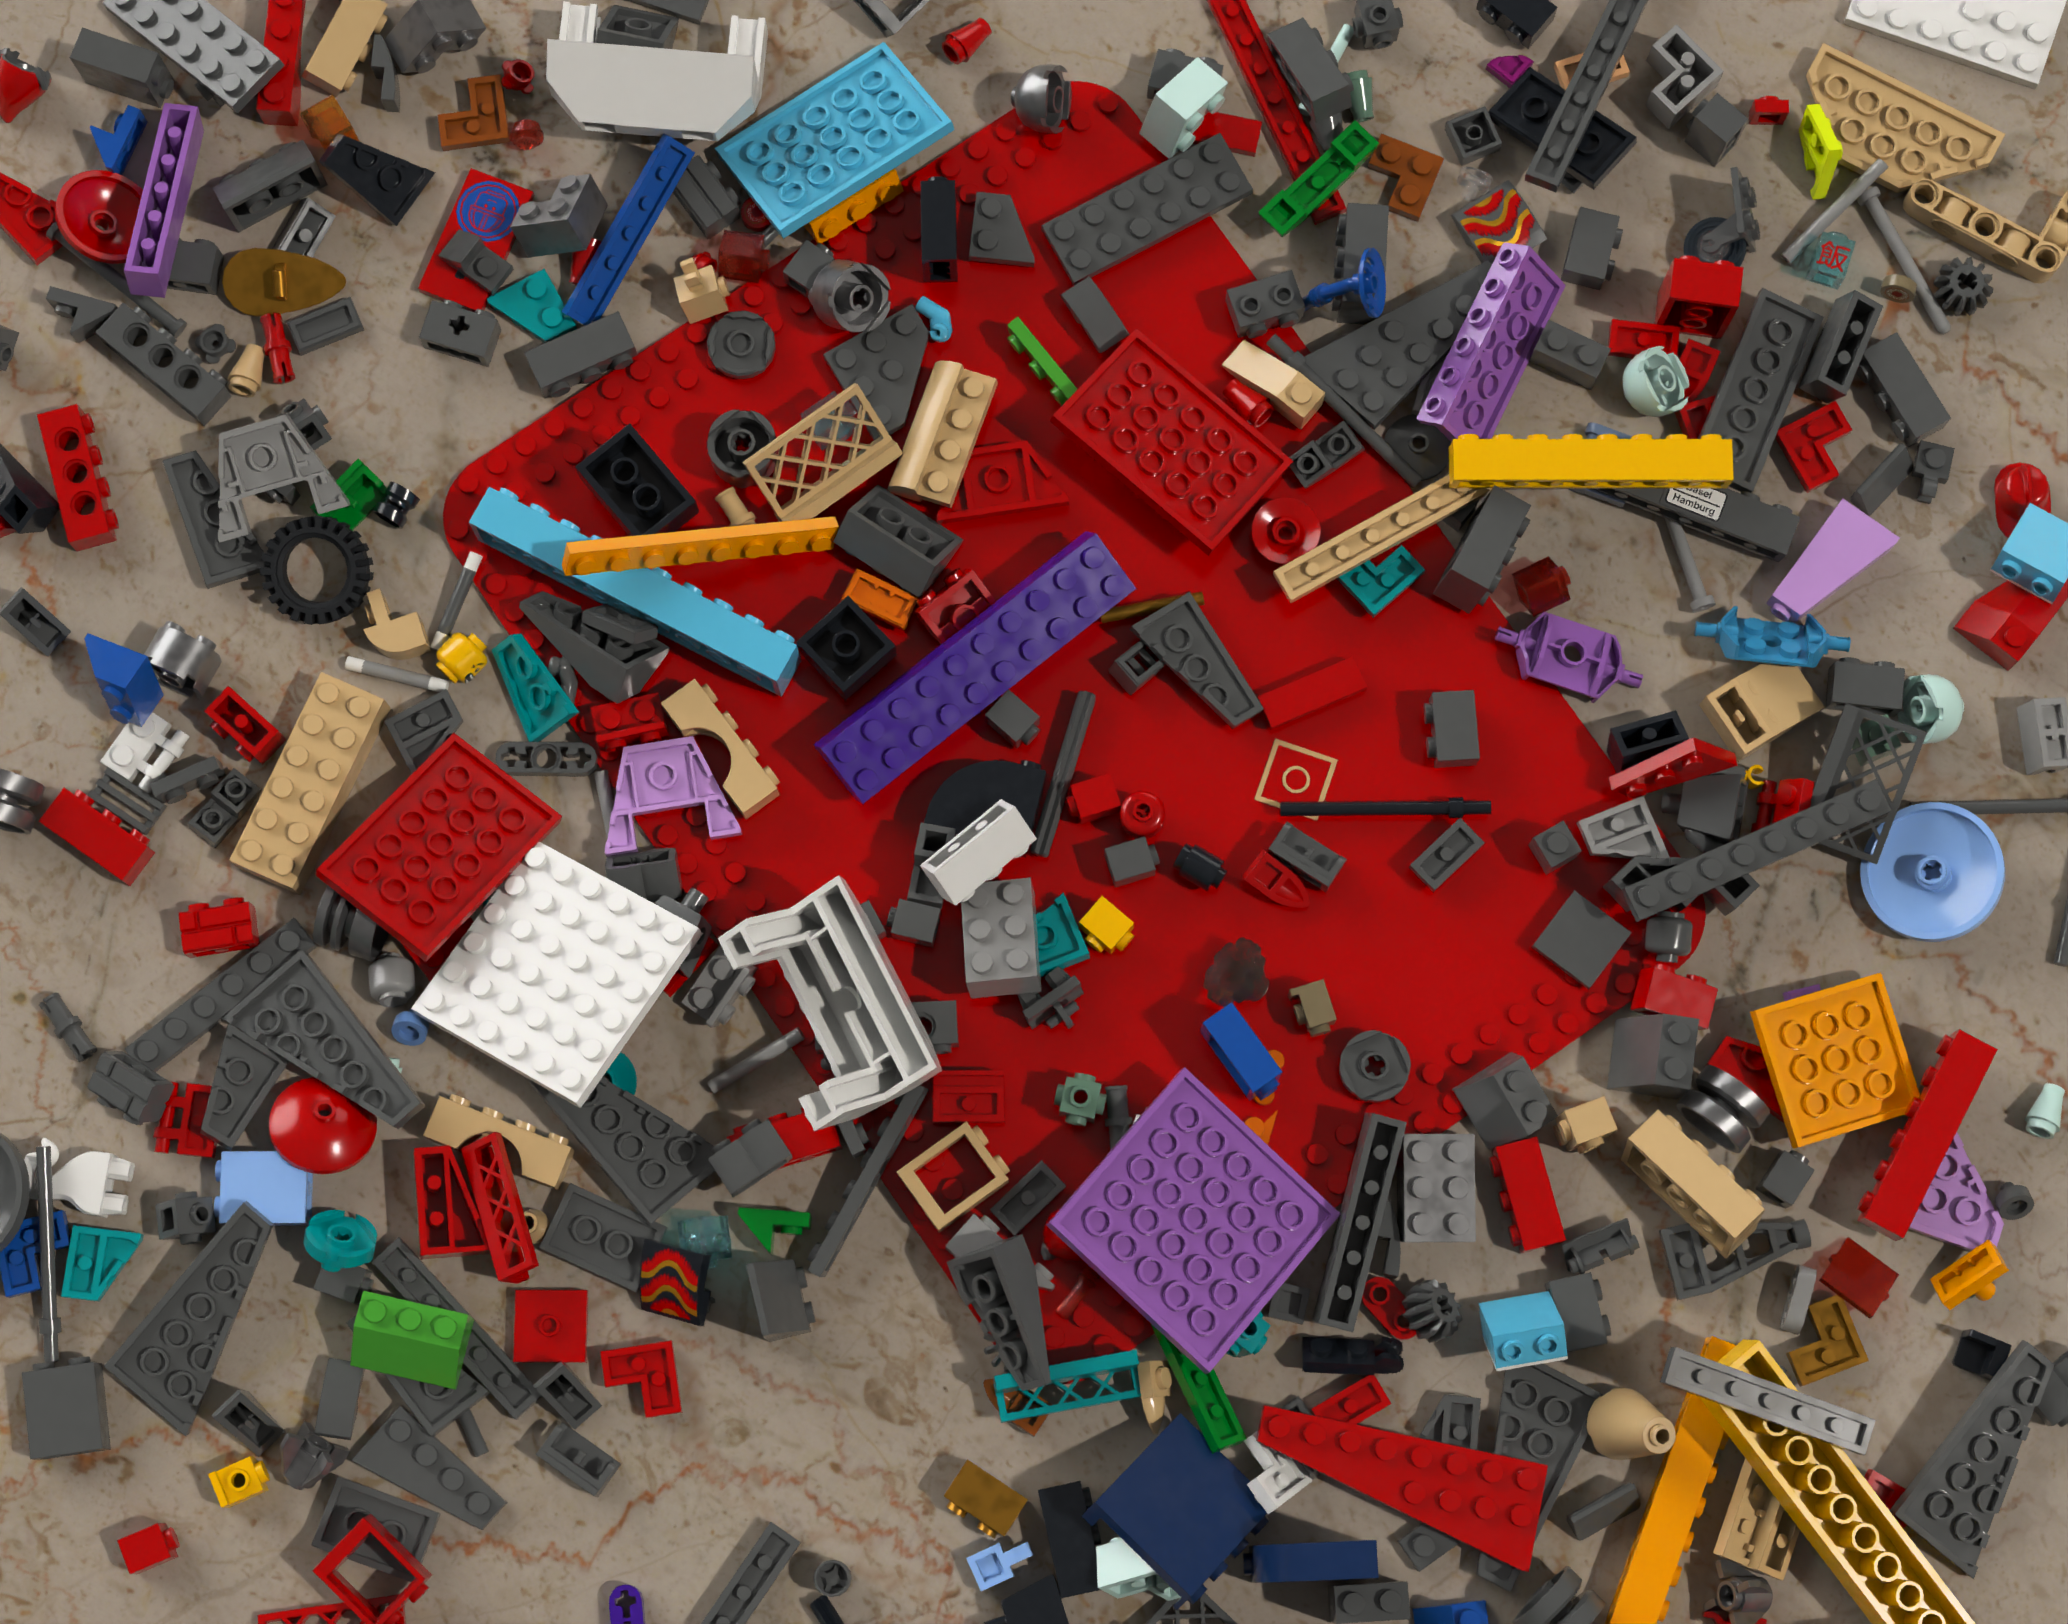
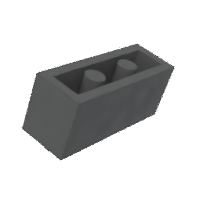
M1303 17L1267 34L1269 48L1278 68L1315 123L1352 107L1350 92L1354 90L1352 81L1346 72L1341 73L1338 69V62L1334 53L1331 50L1326 51L1323 47V40L1317 28L1311 29Z
M1856 290L1837 298L1798 388L1825 403H1830L1846 396L1883 309V305Z
M619 311L524 352L544 398L549 396L553 398L560 397L568 393L571 389L570 387L581 382L584 384L592 383L602 376L601 373L610 369L620 370L626 368L633 363L632 358L638 355Z
M1896 332L1865 349L1856 372L1864 383L1868 382L1875 393L1874 400L1878 408L1882 412L1886 411L1892 420V429L1897 438L1901 441L1904 440L1907 446L1910 447L1943 429L1951 417L1898 333Z

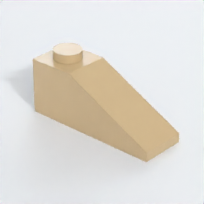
M1243 340L1222 364V367L1241 383L1270 398V404L1274 409L1300 430L1323 405L1325 397L1323 390L1296 369L1246 340Z

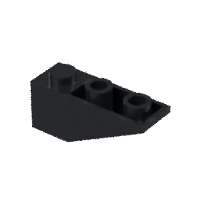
M0 443V515L19 534L43 532L60 510L59 503Z

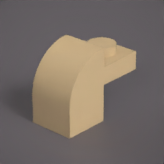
M380 588L367 592L370 604L364 605L370 624L377 625L363 630L378 652L395 660H407L432 652L422 619L417 612L392 619L386 597Z

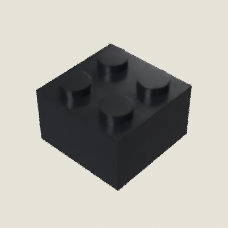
M849 596L796 641L799 652L845 701L897 656L895 644Z

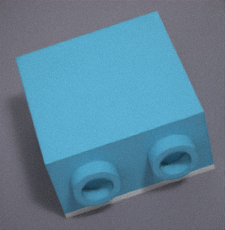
M2029 503L1990 571L2042 600L2053 604L2068 578V523Z
M1549 1291L1478 1303L1482 1338L1496 1371L1568 1359L1564 1323Z

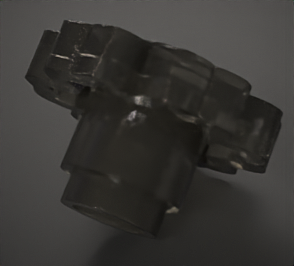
M1241 937L1235 944L1228 942L1214 956V964L1205 973L1206 979L1204 980L1203 987L1208 990L1207 998L1223 1007L1234 1001L1241 1003L1244 1000L1252 1002L1260 1000L1269 987V980L1265 976L1263 967L1266 959L1261 955V947L1252 940Z

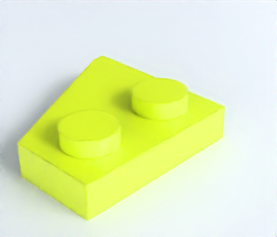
M1811 104L1806 106L1799 128V136L1804 151L1806 171L1814 170L1816 180L1813 188L1810 190L1811 197L1814 200L1826 198L1837 163L1842 158L1843 148L1831 128L1830 119L1825 116L1820 104Z

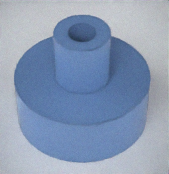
M412 1009L403 1011L396 1015L391 1033L398 1042L404 1045H420L426 1039L429 1022L416 1015Z

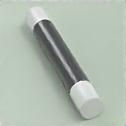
M470 551L430 647L438 650L449 639L483 556Z

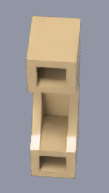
M693 679L661 702V705L683 737L694 735L710 736L726 746L731 755V768L722 786L743 817L748 819L779 796L776 785L780 781L768 765L762 769L755 758L759 756V753L750 740L746 738L744 741H741L735 733V730L739 727L728 711L721 714L714 705L718 698L707 684L701 687L696 679Z
M451 1094L449 1099L439 1096L423 1134L424 1137L444 1146L450 1145L452 1149L462 1152L461 1148L493 1132H499L502 1138L510 1141L516 1147L521 1158L523 1176L553 1189L560 1190L575 1153L574 1149L567 1146L569 1139L551 1132L547 1138L536 1134L535 1130L537 1127L517 1119L515 1125L502 1120L504 1114L488 1107H484L482 1112L469 1108L471 1101Z

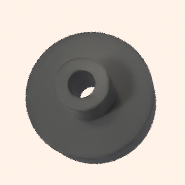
M2006 1182L2001 1185V1191L1995 1198V1205L2002 1218L2015 1220L2030 1213L2034 1207V1200L2027 1187L2014 1185L2012 1182Z

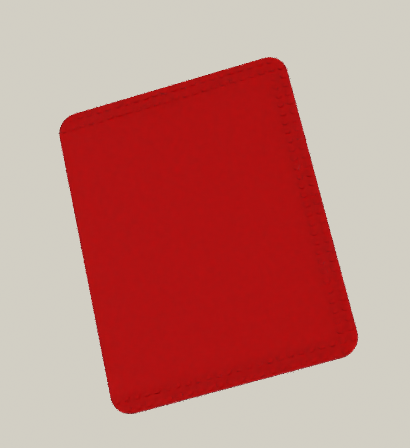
M1070 81L1072 91L1071 108L1068 120L1062 119L1058 126L1064 127L1062 132L1050 134L1034 131L1021 122L1014 108L903 180L901 185L904 191L895 196L891 201L884 203L864 218L856 221L836 236L822 243L832 251L835 260L840 259L872 265L883 272L890 285L888 301H891L886 318L911 304L915 308L922 296L934 301L950 313L953 330L951 337L945 342H937L931 336L929 337L917 385L909 407L906 425L890 435L900 449H903L935 362L943 360L962 364L964 369L996 378L998 382L974 448L1027 440L1037 453L1039 460L1046 465L1053 479L1069 498V505L940 524L962 538L963 542L936 582L927 591L933 589L935 593L946 585L943 579L950 572L957 568H960L963 572L967 568L972 569L997 601L1085 531L1093 532L1099 536L1136 587L1132 593L1114 607L1185 595L1188 592L1196 593L1202 591L1204 605L1199 606L1256 697L1352 656L1356 661L1367 689L1273 730L1270 729L1263 712L1232 729L1168 666H1165L1135 693L1129 695L1109 673V668L1117 658L1140 641L1130 628L1149 615L1102 623L1100 617L1009 689L1040 716V724L1037 726L1040 732L1030 744L1025 745L1022 743L1016 749L985 722V714L1003 696L1002 694L864 804L854 799L813 744L940 646L937 639L931 636L915 613L912 614L904 631L865 613L895 644L897 656L846 701L800 652L801 663L782 697L658 633L655 639L670 647L669 652L642 690L630 697L634 698L659 692L661 702H663L693 679H696L701 687L707 684L718 698L714 705L720 713L728 711L739 728L735 730V733L741 741L748 738L758 751L759 756L755 759L762 769L768 765L780 781L776 785L779 796L748 819H745L725 793L722 786L731 768L729 750L724 744L713 737L694 735L693 737L742 830V835L711 840L705 805L633 816L655 849L676 848L682 889L687 894L692 887L709 898L699 914L712 926V933L717 940L746 918L791 908L840 875L846 880L860 904L868 900L870 901L887 935L880 939V942L910 1001L956 1000L959 1047H952V1053L936 1054L942 1070H1004V1123L968 1124L971 1128L978 1125L989 1141L985 1148L990 1155L994 1157L999 1154L1010 1170L1006 1174L1009 1181L1008 1184L939 1233L897 1174L899 1169L964 1124L933 1123V1077L920 1084L929 1089L880 1179L956 1290V1285L947 1265V1262L955 1257L946 1250L945 1246L973 1214L979 1219L986 1215L1000 1228L996 1234L1003 1240L1014 1237V1235L991 1213L990 1209L1042 1160L1066 1185V1188L1016 1235L1023 1234L1034 1265L1039 1262L1054 1275L1051 1282L1055 1285V1288L1052 1292L1038 1289L1049 1366L1131 1351L1155 1334L1151 1323L1085 1261L1065 1262L1059 1258L1044 1260L1041 1255L1044 1227L1050 1214L1067 1202L1110 1152L1109 1127H1105L1104 1119H1108L1107 1100L1103 1115L1096 1114L1094 1123L1086 1122V1126L1066 1123L1065 1117L1059 1116L1060 1106L1054 1105L1058 1084L1065 1085L1067 1076L1074 1078L1075 1073L1095 1076V1082L1102 1084L1100 1093L1106 1094L1105 1087L1127 1085L1129 1117H1132L1133 1123L1136 1114L1142 1115L1146 1107L1150 1106L1175 1075L1184 1067L1244 1123L1251 1117H1257L1265 1123L1277 1111L1268 1146L1335 1208L1343 1201L1365 1113H1375L1407 1122L1404 1134H1442L1467 1116L1453 1092V1088L1510 1052L1523 1056L1531 1070L1538 1067L1631 1002L1641 969L1652 968L1655 964L1668 965L1676 970L1682 966L1696 950L1703 935L1706 919L1705 901L1703 894H1701L1679 912L1684 913L1685 919L1693 924L1690 953L1686 956H1678L1677 963L1656 961V954L1649 953L1645 949L1646 923L1649 918L1655 917L1656 914L1636 922L1631 910L1626 912L1603 888L1632 859L1590 856L1577 822L1636 798H1628L1626 795L1611 790L1609 777L1617 774L1611 761L1556 686L1532 677H1528L1526 680L1522 679L1515 652L1516 649L1512 645L1494 640L1499 626L1514 632L1515 630L1490 596H1488L1483 606L1477 604L1468 614L1433 594L1455 552L1454 547L1437 524L1428 527L1370 560L1377 567L1402 545L1425 569L1422 576L1374 618L1337 579L1290 604L1273 575L1274 570L1283 565L1275 564L1264 558L1257 551L1252 540V522L1256 513L1264 504L1281 497H1291L1305 502L1314 510L1319 519L1321 535L1318 546L1414 494L1405 480L1352 428L1351 430L1365 448L1363 452L1308 488L1303 487L1289 467L1208 556L1050 422L1053 414L1061 405L1050 393L1049 390L1053 387L1047 379L1039 380L1028 365L1032 361L1025 352L1019 355L1007 340L1010 336L1007 324L1016 317H1019L1077 389L1127 337L1104 352L1098 353L1082 325L1077 324L1060 294L1071 288L1073 284L1042 232L1041 225L1168 160V157L1139 134L1143 123L1125 100L1106 87L1082 81ZM935 176L955 180L958 282H924L920 181H928L929 178ZM977 192L1011 195L1035 257L1034 267L969 261ZM1211 216L1091 278L1110 303L1129 334L1138 329L1238 415L1240 414L1232 403L1223 395L1225 387L1236 378L1226 371L1222 364L1243 340L1283 363L1285 362L1266 344L1274 334L1280 337L1294 352L1298 350L1304 357L1311 353L1292 326L1288 328H1281L1280 325L1267 329L1264 335L1256 338H1248V336L1238 338L1225 302L1226 293L1229 289L1257 281V279ZM814 239L810 241L814 245L817 244V242ZM798 250L753 278L729 296H726L728 311L692 324L689 321L633 357V363L628 367L620 370L614 369L472 462L457 476L451 485L443 510L444 531L450 548L463 567L470 551L483 556L473 579L474 584L508 634L521 633L547 669L551 657L562 658L563 655L519 608L520 601L544 591L581 606L582 613L586 609L601 606L602 604L480 542L472 530L469 521L489 487L497 491L501 488L508 489L519 497L518 501L528 507H530L531 503L541 506L550 513L548 517L559 523L562 519L572 522L580 528L579 533L588 538H591L592 535L603 539L627 537V533L580 479L575 466L587 458L588 446H602L630 423L696 500L699 513L675 532L729 527L731 522L715 498L721 492L731 487L735 489L736 494L748 512L752 511L754 513L756 524L779 522L774 510L757 485L741 489L725 482L717 475L708 454L707 440L713 422L722 414L737 409L739 411L751 410L762 414L772 425L777 438L843 391L825 361L823 354L862 332H850L826 325L816 315L809 299L784 282L783 270ZM748 311L758 314L768 323L774 333L776 351L773 361L764 372L753 378L735 379L725 376L715 368L709 357L707 339L710 329L716 322L724 318V315L730 312ZM917 312L928 331H931L929 318ZM847 400L843 406L842 416L857 418L856 410L850 400ZM1323 401V405L1301 430L1275 409L1270 418L1262 426L1255 429L1290 457L1312 440H1318L1344 420ZM822 418L816 422L813 435L829 438L833 419ZM840 421L836 439L852 442L856 423ZM863 425L859 443L870 444L874 440L865 425ZM794 438L789 441L785 455L801 458L805 439ZM812 441L808 459L824 461L828 443ZM742 445L737 447L738 451H747L749 447L745 448ZM835 445L831 463L842 464L848 459L850 447ZM899 457L814 518L835 516L840 528L847 511L876 485H880L888 491V486ZM784 461L780 479L796 481L800 463ZM807 464L803 483L814 484L821 476L822 467ZM765 482L770 490L771 483ZM778 484L775 499L780 506H783L792 499L794 487ZM895 495L937 522V513L941 505L923 499L921 502ZM1283 529L1279 532V536L1284 540L1292 537L1289 530ZM835 543L833 549L821 552L811 551L792 553L790 555L781 554L757 558L731 559L722 562L711 561L692 563L690 565L681 564L659 567L672 575V581L682 586L684 582H687L699 588L703 592L701 596L711 601L718 598L727 602L734 608L732 612L742 617L750 614L764 623L763 628L773 633L781 630L795 639L794 644L796 645V641L842 601L841 598L856 569H860L903 590L899 584L885 575L878 574L871 566L857 557L847 554L843 548ZM1145 647L1146 651L1158 662L1159 659L1148 647ZM1135 656V660L1144 668V670H1148L1144 663L1137 656ZM575 670L578 686L574 705L579 713L568 720L581 741L594 748L598 757V766L601 770L608 771L610 783L616 790L623 750L617 752H607L606 749L600 750L595 738L596 732L590 708L614 701L607 699L602 693L592 688ZM552 675L560 685V675ZM1474 690L1480 754L1477 765L1434 768V759L1427 757L1426 739L1427 737H1432L1431 724H1425L1424 703H1429L1432 692ZM1079 691H1087L1096 695V701L1070 785L1111 773L1121 805L1125 798L1134 792L1149 791L1157 795L1164 804L1165 821L1160 832L1146 840L1148 845H1155L1160 864L1155 865V876L1115 888L1104 856L1105 848L1128 842L1135 838L1129 836L1123 830L1120 823V812L1080 825L1078 816L1071 817L1065 800L1049 856L1039 857L1032 854V844H1030L1026 858L1021 856L1013 858L1002 867V871L997 877L985 881L1031 877L1035 893L1036 914L1044 912L1054 904V900L1064 893L1078 928L1079 921L1101 896L1106 898L1134 922V928L1131 931L1135 935L1123 951L1116 948L1111 955L1105 950L1099 953L1085 941L1088 935L1079 928L1090 958L1063 969L1070 977L1074 975L1077 977L1084 992L1083 995L1074 1000L1080 1009L1069 1016L1074 1026L1067 1029L1061 1022L1050 1029L1044 1021L1032 1030L1022 1011L1024 1010L1019 1001L1018 994L982 998L970 997L965 975L961 903L955 906L944 899L941 909L942 915L933 948L892 938V928L886 927L891 906L897 908L899 899L907 900L914 868V853L921 822L924 823L929 804L943 782L958 770L974 763L992 760L1020 764L1021 760H1027L1040 764L1041 770L1046 771V781L1033 828V834L1035 835ZM663 709L668 735L661 736V741L683 738V735ZM1275 738L1338 759L1324 802L1448 801V797H1463V801L1491 800V815H1463V818H1461L1485 842L1484 845L1439 888L1432 892L1413 873L1409 866L1459 818H1448V815L1319 816L1316 821L1304 816H1280V808L1254 800ZM641 742L629 743L627 746L639 745ZM1278 745L1261 796L1279 803L1318 802L1331 763ZM1300 766L1307 770L1310 776V784L1305 791L1291 793L1284 787L1282 777L1289 767ZM1297 769L1291 770L1286 776L1287 785L1294 790L1303 788L1307 781L1306 775ZM1069 787L1067 796H1071V794H1070V787ZM1564 820L1582 851L1576 859L1546 875L1528 845L1533 837ZM1286 822H1289L1298 830L1347 859L1326 893L1295 874L1301 880L1308 893L1310 901L1308 907L1295 908L1281 905L1268 898L1242 877L1262 849L1268 852L1269 847ZM1656 824L1670 858H1681ZM1186 843L1193 847L1196 844L1225 861L1222 868L1226 869L1227 873L1217 889L1211 886L1206 891L1179 876V871L1173 868L1175 860ZM1574 890L1631 932L1589 990L1531 948ZM1670 908L1664 910L1668 912H1673ZM778 960L753 965L758 969L752 976L756 981L751 990L783 1036L797 1027L802 1031L805 1039L791 1048L815 1084L819 1086L825 1081L834 1078L832 1070L827 1071L821 1067L820 1063L824 1058V1054H817L815 1050V1033L806 1015L800 1009L799 1002L789 982L785 979ZM1045 976L1040 978L1041 992L1038 993L1041 997L1052 991L1044 978ZM1324 979L1337 1020L1334 1025H1330V1032L1310 1037L1305 1024L1298 1025L1293 1010V1005L1298 1003L1297 1000L1289 1001L1288 992L1290 989ZM1231 1002L1266 1050H1277L1284 1056V1065L1281 1068L1282 1074L1278 1080L1280 1085L1274 1091L1273 1101L1268 1105H1259L1254 1098L1251 1101L1248 1100L1200 1033L1202 1023ZM922 1020L921 1022L929 1035L932 1031V1025ZM1370 1030L1381 1031L1399 1039L1406 1047L1411 1061L1408 1080L1402 1090L1393 1098L1377 1103L1364 1102L1357 1099L1356 1096L1345 1088L1339 1074L1340 1055L1348 1042L1356 1035ZM1374 1057L1368 1058L1369 1065L1365 1067L1367 1073L1373 1072L1375 1076L1381 1075L1380 1069L1384 1067L1383 1061L1376 1062ZM1079 1091L1073 1097L1075 1102L1079 1104L1085 1103L1088 1099L1086 1093ZM895 1099L878 1107L877 1110L853 1120L854 1125L861 1122L870 1141L864 1144L866 1152L869 1148L875 1149L881 1138L877 1135V1132L887 1116L892 1118L897 1110L898 1105L894 1103ZM966 1137L960 1139L915 1172L944 1214L995 1178ZM968 1305V1308L970 1309L974 1317L977 1319V1321L980 1323L982 1319L974 1309L973 1305ZM1088 1378L1079 1379L1078 1382L1086 1380ZM1073 1381L1062 1382V1384H1072Z

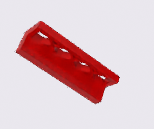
M493 1132L461 1148L498 1281L519 1284L530 1279L528 1271L539 1266L502 1135L499 1132Z

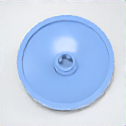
M1925 802L1897 811L1878 863L1874 864L1861 859V885L1872 911L1889 929L1901 936L1916 941L1942 942L1961 937L1973 931L1990 916L1997 906L2004 888L2005 861L1994 833L1975 814L1949 803ZM1881 823L1876 828L1879 835L1882 831L1884 823ZM1874 832L1864 849V852L1873 854L1878 841Z

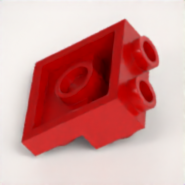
M960 568L953 570L943 579L946 584L936 593L931 589L916 601L919 607L913 612L940 645L996 602L972 569L966 568L963 572Z

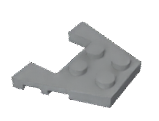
M288 414L219 433V543L251 534L242 498L303 480L308 481L318 514L350 505L347 496Z

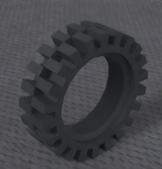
M322 516L300 518L287 523V526L284 528H279L274 533L276 536L273 539H269L266 544L269 548L267 552L262 553L261 560L265 561L264 567L260 568V576L264 575L266 581L262 583L263 589L269 590L271 596L268 599L272 604L276 603L279 606L277 609L279 612L290 615V619L296 622L303 621L304 624L320 625L340 620L353 613L356 607H360L364 602V595H367V592L371 589L368 584L370 580H373L374 572H370V565H373L372 557L368 558L366 551L369 548L366 543L362 544L359 539L362 536L357 531H352L349 529V524L338 522L336 518ZM309 538L325 539L333 543L341 551L346 561L347 579L345 585L338 595L326 602H313L301 597L293 589L288 579L287 562L291 552L299 543Z

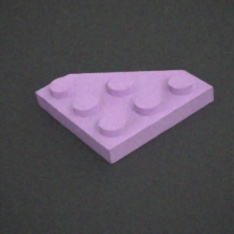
M1956 1132L1909 1230L1968 1251H1972L1988 1239L1997 1247L2004 1222L1999 1212L1995 1211L1986 1193L1987 1189L1975 1166L1971 1164L1963 1148L1964 1144Z

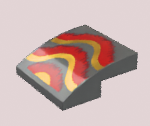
M1509 180L1451 214L1465 243L1471 244L1481 264L1487 260L1493 264L1503 243L1526 245L1534 248L1547 240L1535 216Z

